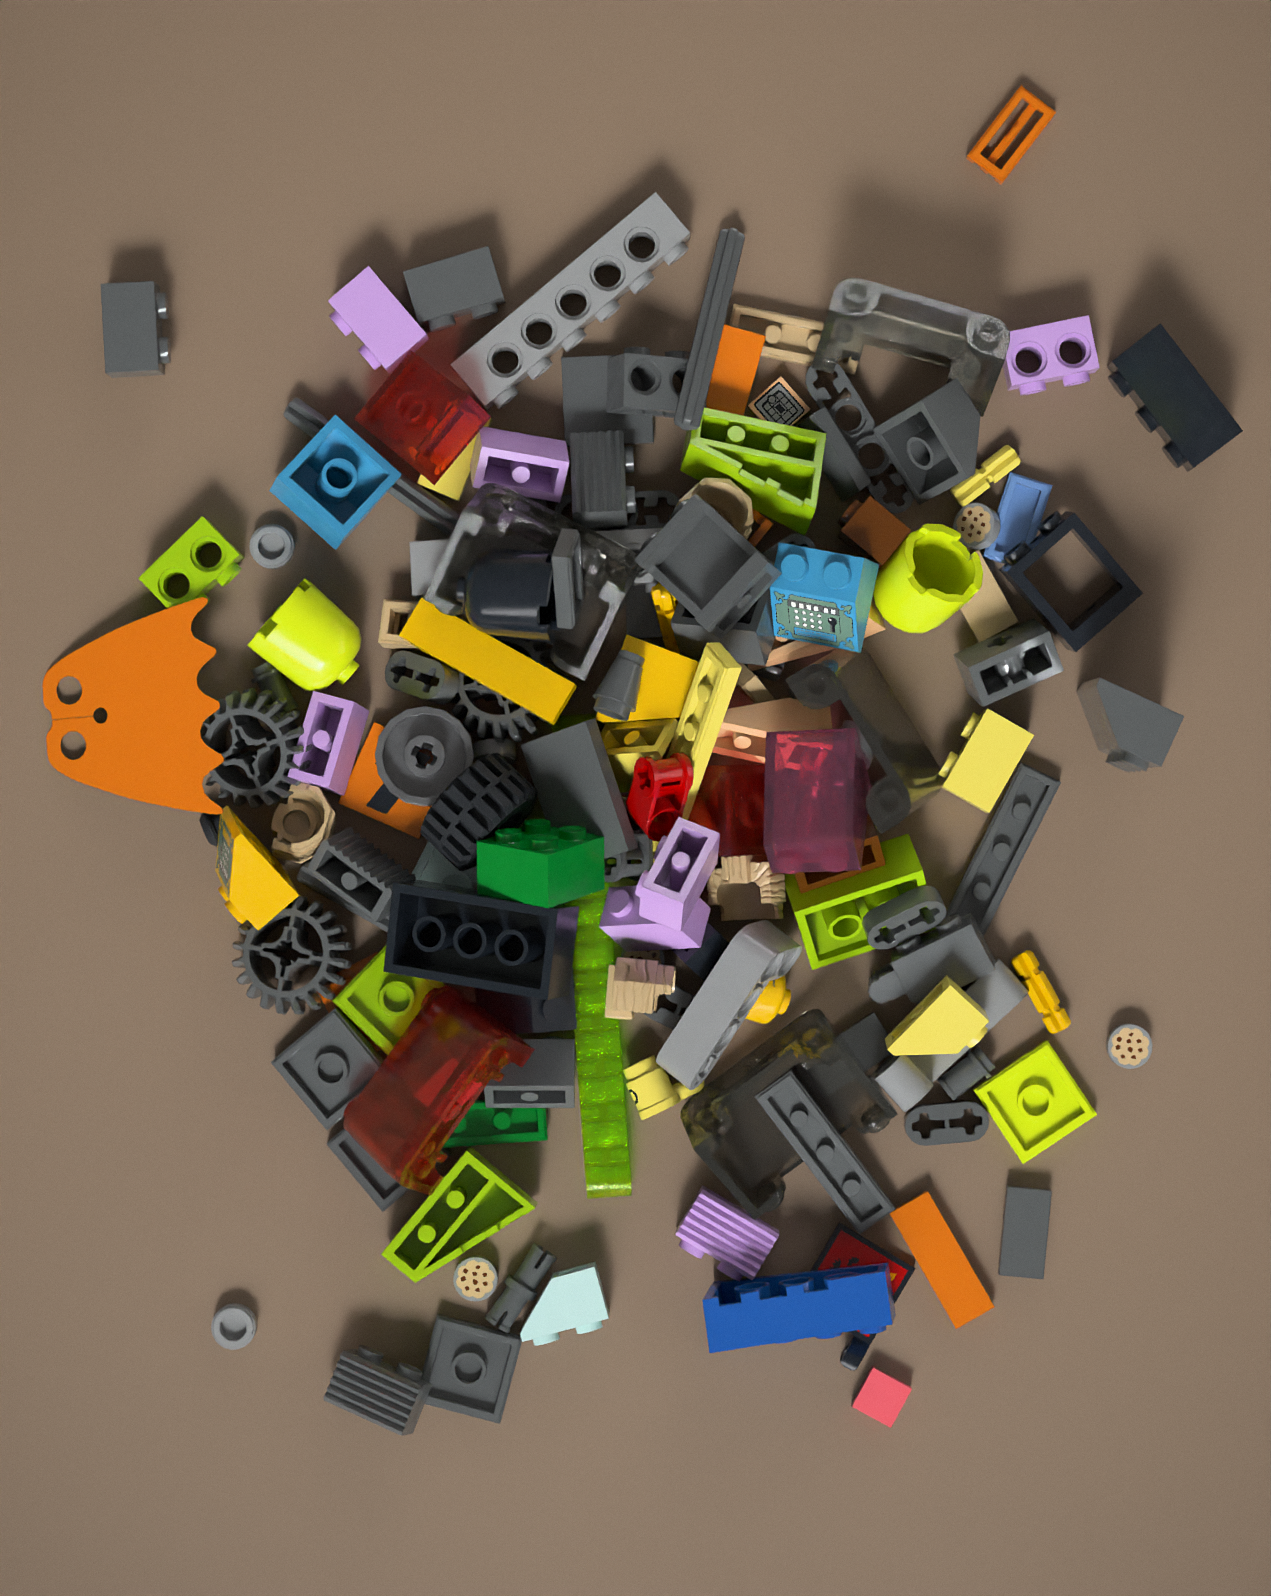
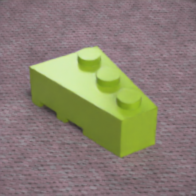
M704 407L699 428L697 430L689 429L686 432L680 471L699 481L703 478L730 479L751 498L752 509L805 535L817 506L827 433Z
M469 1146L389 1242L381 1255L416 1283L460 1256L474 1245L497 1233L511 1222L534 1210L538 1202Z

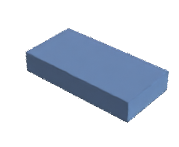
M1013 472L1009 473L996 512L1000 520V532L994 543L984 549L983 558L1005 565L1007 562L1004 556L1009 550L1023 540L1028 545L1036 537L1037 527L1041 523L1053 485Z

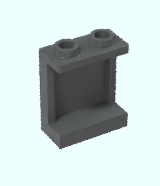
M694 494L690 499L682 501L673 510L671 520L659 533H654L645 540L640 549L641 553L635 559L643 569L648 571L695 616L694 619L720 640L782 574L726 519L697 494Z

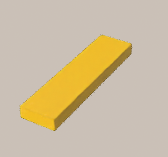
M422 597L399 634L401 639L552 725L556 723L577 687L573 682L490 635L480 632L472 625Z

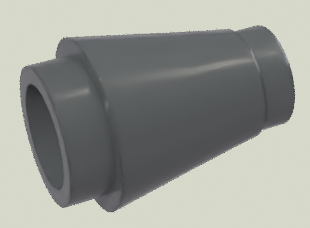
M619 650L617 658L613 661L593 695L596 699L593 707L594 710L621 721H627L630 712H636L643 671L642 666L645 661L643 657L626 650Z

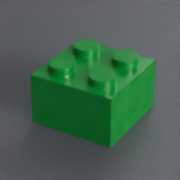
M530 819L523 822V827L495 830V836L477 841V894L551 908L605 889L604 836L588 834L585 827L563 826L556 828L551 827L549 820Z

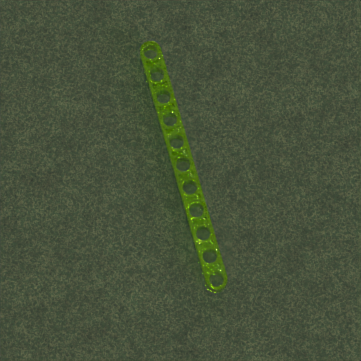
M596 713L560 715L554 725L551 724L552 733L595 719ZM605 882V889L568 901V904L579 906L573 958L577 1029H574L587 1199L632 1196L619 1019L605 1018L608 969L610 964H615L613 939L599 927L609 890V882Z

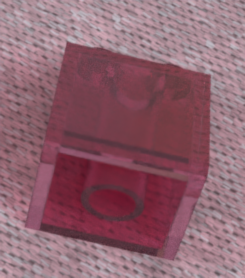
M856 728L767 732L763 845L772 873L795 874L798 872L861 870L871 784Z

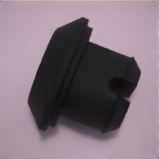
M202 813L199 821L209 844L217 847L220 814L210 815Z

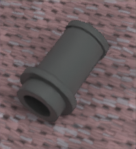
M268 662L251 670L254 676L251 679L252 684L257 682L261 692L264 690L272 691L273 703L283 697L288 698L286 712L298 707V703L295 702L279 670Z
M980 1047L976 1048L973 1052L970 1049L967 1050L968 1056L942 1077L937 1078V1081L954 1101L984 1076L987 1079L991 1077L989 1072L995 1066Z

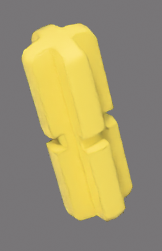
M1009 445L1003 446L980 465L982 468L979 470L975 468L973 476L951 487L950 492L953 498L962 507L970 504L990 488L989 484L991 482H998L1020 464L1021 460L1018 454Z

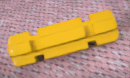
M657 582L658 584L651 588V596L655 605L666 650L680 654L671 626V620L678 600Z
M1026 950L1013 957L1011 964L1017 975H1022L1024 979L1022 984L1029 990L1028 995L1038 1013H1043L1044 1017L1042 1020L1048 1031L1055 1034L1066 1029L1071 1024V1020L1065 1009L1059 1007L1060 1000L1044 971H1039L1038 966L1040 964L1031 950Z

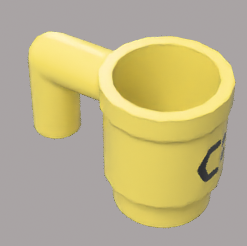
M655 1055L622 1070L628 1081L625 1084L639 1111L638 1114L641 1120L658 1114L700 1092L705 1085L703 1081L693 1090H689L681 1082L672 1085L666 1071L656 1063Z

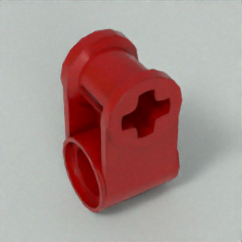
M673 753L668 759L654 760L651 757H640L635 763L634 777L626 800V809L648 838L653 841H660L664 835L668 837L678 817L682 818L688 793L694 779L691 761L685 753Z

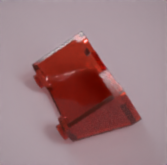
M446 985L440 988H433L425 995L421 1002L420 1011L359 1097L354 1098L345 1108L343 1114L345 1118L343 1122L344 1129L401 1186L431 1196L444 1178L435 1170L436 1161L443 1163L448 1157L441 1151L446 1141L491 1079L501 1082L505 1075L500 1070L510 1063H515L522 1068L535 1049L460 990Z

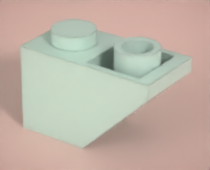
M596 1261L558 1271L551 1275L521 1328L522 1342L533 1339L534 1346L543 1345L560 1339L558 1332L576 1328L577 1334H583L603 1327L601 1321L609 1319V1309Z

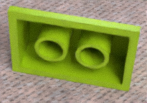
M909 834L880 843L886 865L802 894L793 872L785 874L786 893L812 970L876 949L868 943L862 926V920L866 913L913 888L927 886L923 869ZM934 927V928H932V929H930V930H928V931H926V932L935 930L936 928Z

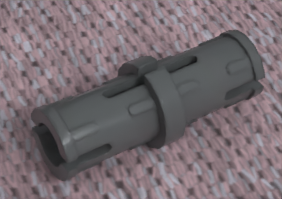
M536 1243L532 1244V1248L515 1274L507 1276L504 1281L507 1286L489 1313L485 1315V1319L495 1326L504 1311H506L498 1323L500 1325L498 1328L508 1333L510 1331V1327L527 1301L535 1299L537 1296L535 1289L553 1262L557 1260V1257L548 1250L544 1253L543 1247ZM544 1253L538 1264H536L541 1255Z

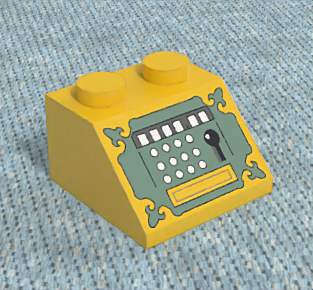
M228 806L224 807L223 813L220 814L215 868L222 884L218 891L227 901L224 903L226 908L238 922L243 924L248 920L259 931L295 900L299 894L284 866L276 857L272 856V853Z

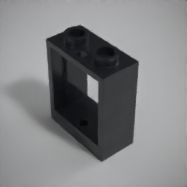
M1055 511L1039 524L1037 529L1041 533L1028 545L1023 540L1006 553L1004 559L1007 563L999 571L1067 650L1077 652L1140 597L1143 592L1075 512L1065 511L1063 514H1060L1058 511ZM1071 531L1115 584L1074 621L1067 625L1026 578L1023 572Z

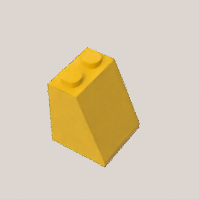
M626 635L621 650L635 653L645 659L642 666L643 671L636 712H630L627 721L613 719L597 712L596 721L603 724L671 718L679 720L699 662Z

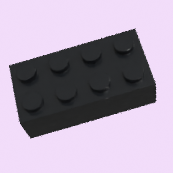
M422 880L394 882L383 972L545 1000L568 996L570 993L579 906L563 903L551 908H544L477 894V889Z

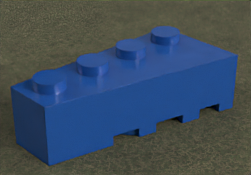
M889 1263L754 1277L753 1280L742 1278L740 1282L734 1279L714 1281L702 1299L709 1353L772 1343H788L810 1337L828 1339L842 1335V1332L859 1330L861 1334H875L885 1331L887 1325L893 1324L896 1316Z

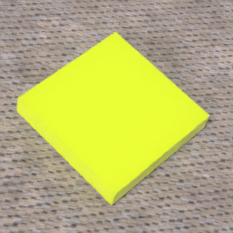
M1047 1040L973 1088L1023 1164L1097 1115Z

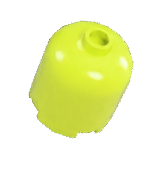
M924 524L920 529L911 532L882 567L878 569L873 592L875 606L881 616L893 627L908 633H925L940 626L968 603L981 588L983 569L980 557L977 552L969 553L966 546L959 541L961 534L958 531L943 524Z
M304 578L284 604L280 605L264 623L247 646L299 687L308 691H319L326 689L335 680L343 685L360 665L353 659L361 647L362 638L359 628L309 580Z

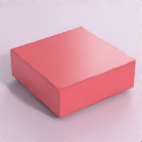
M872 1366L851 1406L891 1428L912 1387Z

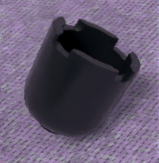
M489 549L478 554L469 565L467 574L460 575L457 583V601L464 603V611L469 623L480 632L490 635L554 643L555 637L551 630L560 631L561 628H557L552 568L553 552Z

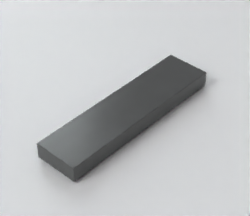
M1020 762L946 909L945 918L952 914H959L961 918L971 913L984 937L1061 784L1060 781Z
M790 1067L754 1092V1097L859 1235L895 1210L893 1202Z

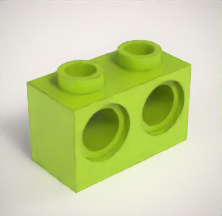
M202 516L138 579L166 608L201 597L207 598L209 602L210 599L206 594L218 583L222 587L230 583L242 570L238 563L245 557L208 519ZM208 544H218L222 551L220 562L211 568L204 567L200 561L202 548ZM184 574L190 583L189 591L184 597L174 599L169 594L168 583L175 575Z

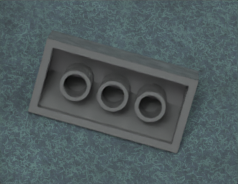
M1102 678L1080 683L1076 692L1098 750L1108 754L1105 762L1128 773L1130 771L1141 772V770L1146 772L1148 768L1161 767L1184 716Z

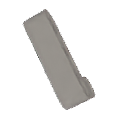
M768 920L744 926L731 940L657 1055L656 1063L689 1090L697 1088L711 1072L769 981L784 976L791 969L802 952V946Z
M999 958L995 960V971L969 983L962 989L986 1011L989 1022L985 1025L988 1028L987 1032L1029 993V990ZM965 1046L958 1054L898 1056L892 1054L871 1076L892 1100L906 1112L918 1103L934 1086L933 1082L970 1048Z

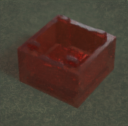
M410 350L354 419L378 441L435 485L491 416L466 392Z
M768 764L712 765L706 767L688 821L720 833L718 856L783 853V842L778 829L782 827L781 767Z

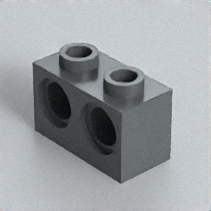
M626 347L623 354L608 359L606 412L674 418L680 393L674 389L672 378L675 374L683 383L690 352L667 351L665 356L650 355L649 348ZM632 370L636 371L641 378L642 386L640 390L636 389L632 384Z

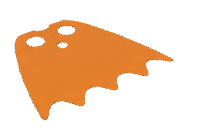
M197 598L119 627L68 654L48 670L42 685L43 701L45 707L50 711L52 719L56 720H52L51 730L46 736L47 755L49 762L57 771L80 783L129 799L193 812L215 815L223 813V809L204 793L202 786L204 777L224 761V757L204 743L200 732L203 722L220 708V703L204 694L197 685L199 670L216 654L214 647L195 638L191 631L192 621L197 613L208 603L207 598ZM67 676L78 679L82 687L80 699L71 705L61 702L57 695V686L60 680ZM97 708H104L107 711L108 716L104 723H97L94 719V712ZM72 731L80 733L86 742L84 754L75 760L65 757L61 750L63 737Z

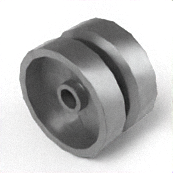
M423 706L407 709L387 723L378 737L375 759L378 775L390 793L405 803L425 807L431 806L446 787L473 764L474 754L471 737L459 720L444 710ZM428 749L432 752L434 758L431 764L427 763L426 766L418 764L416 754L419 750Z

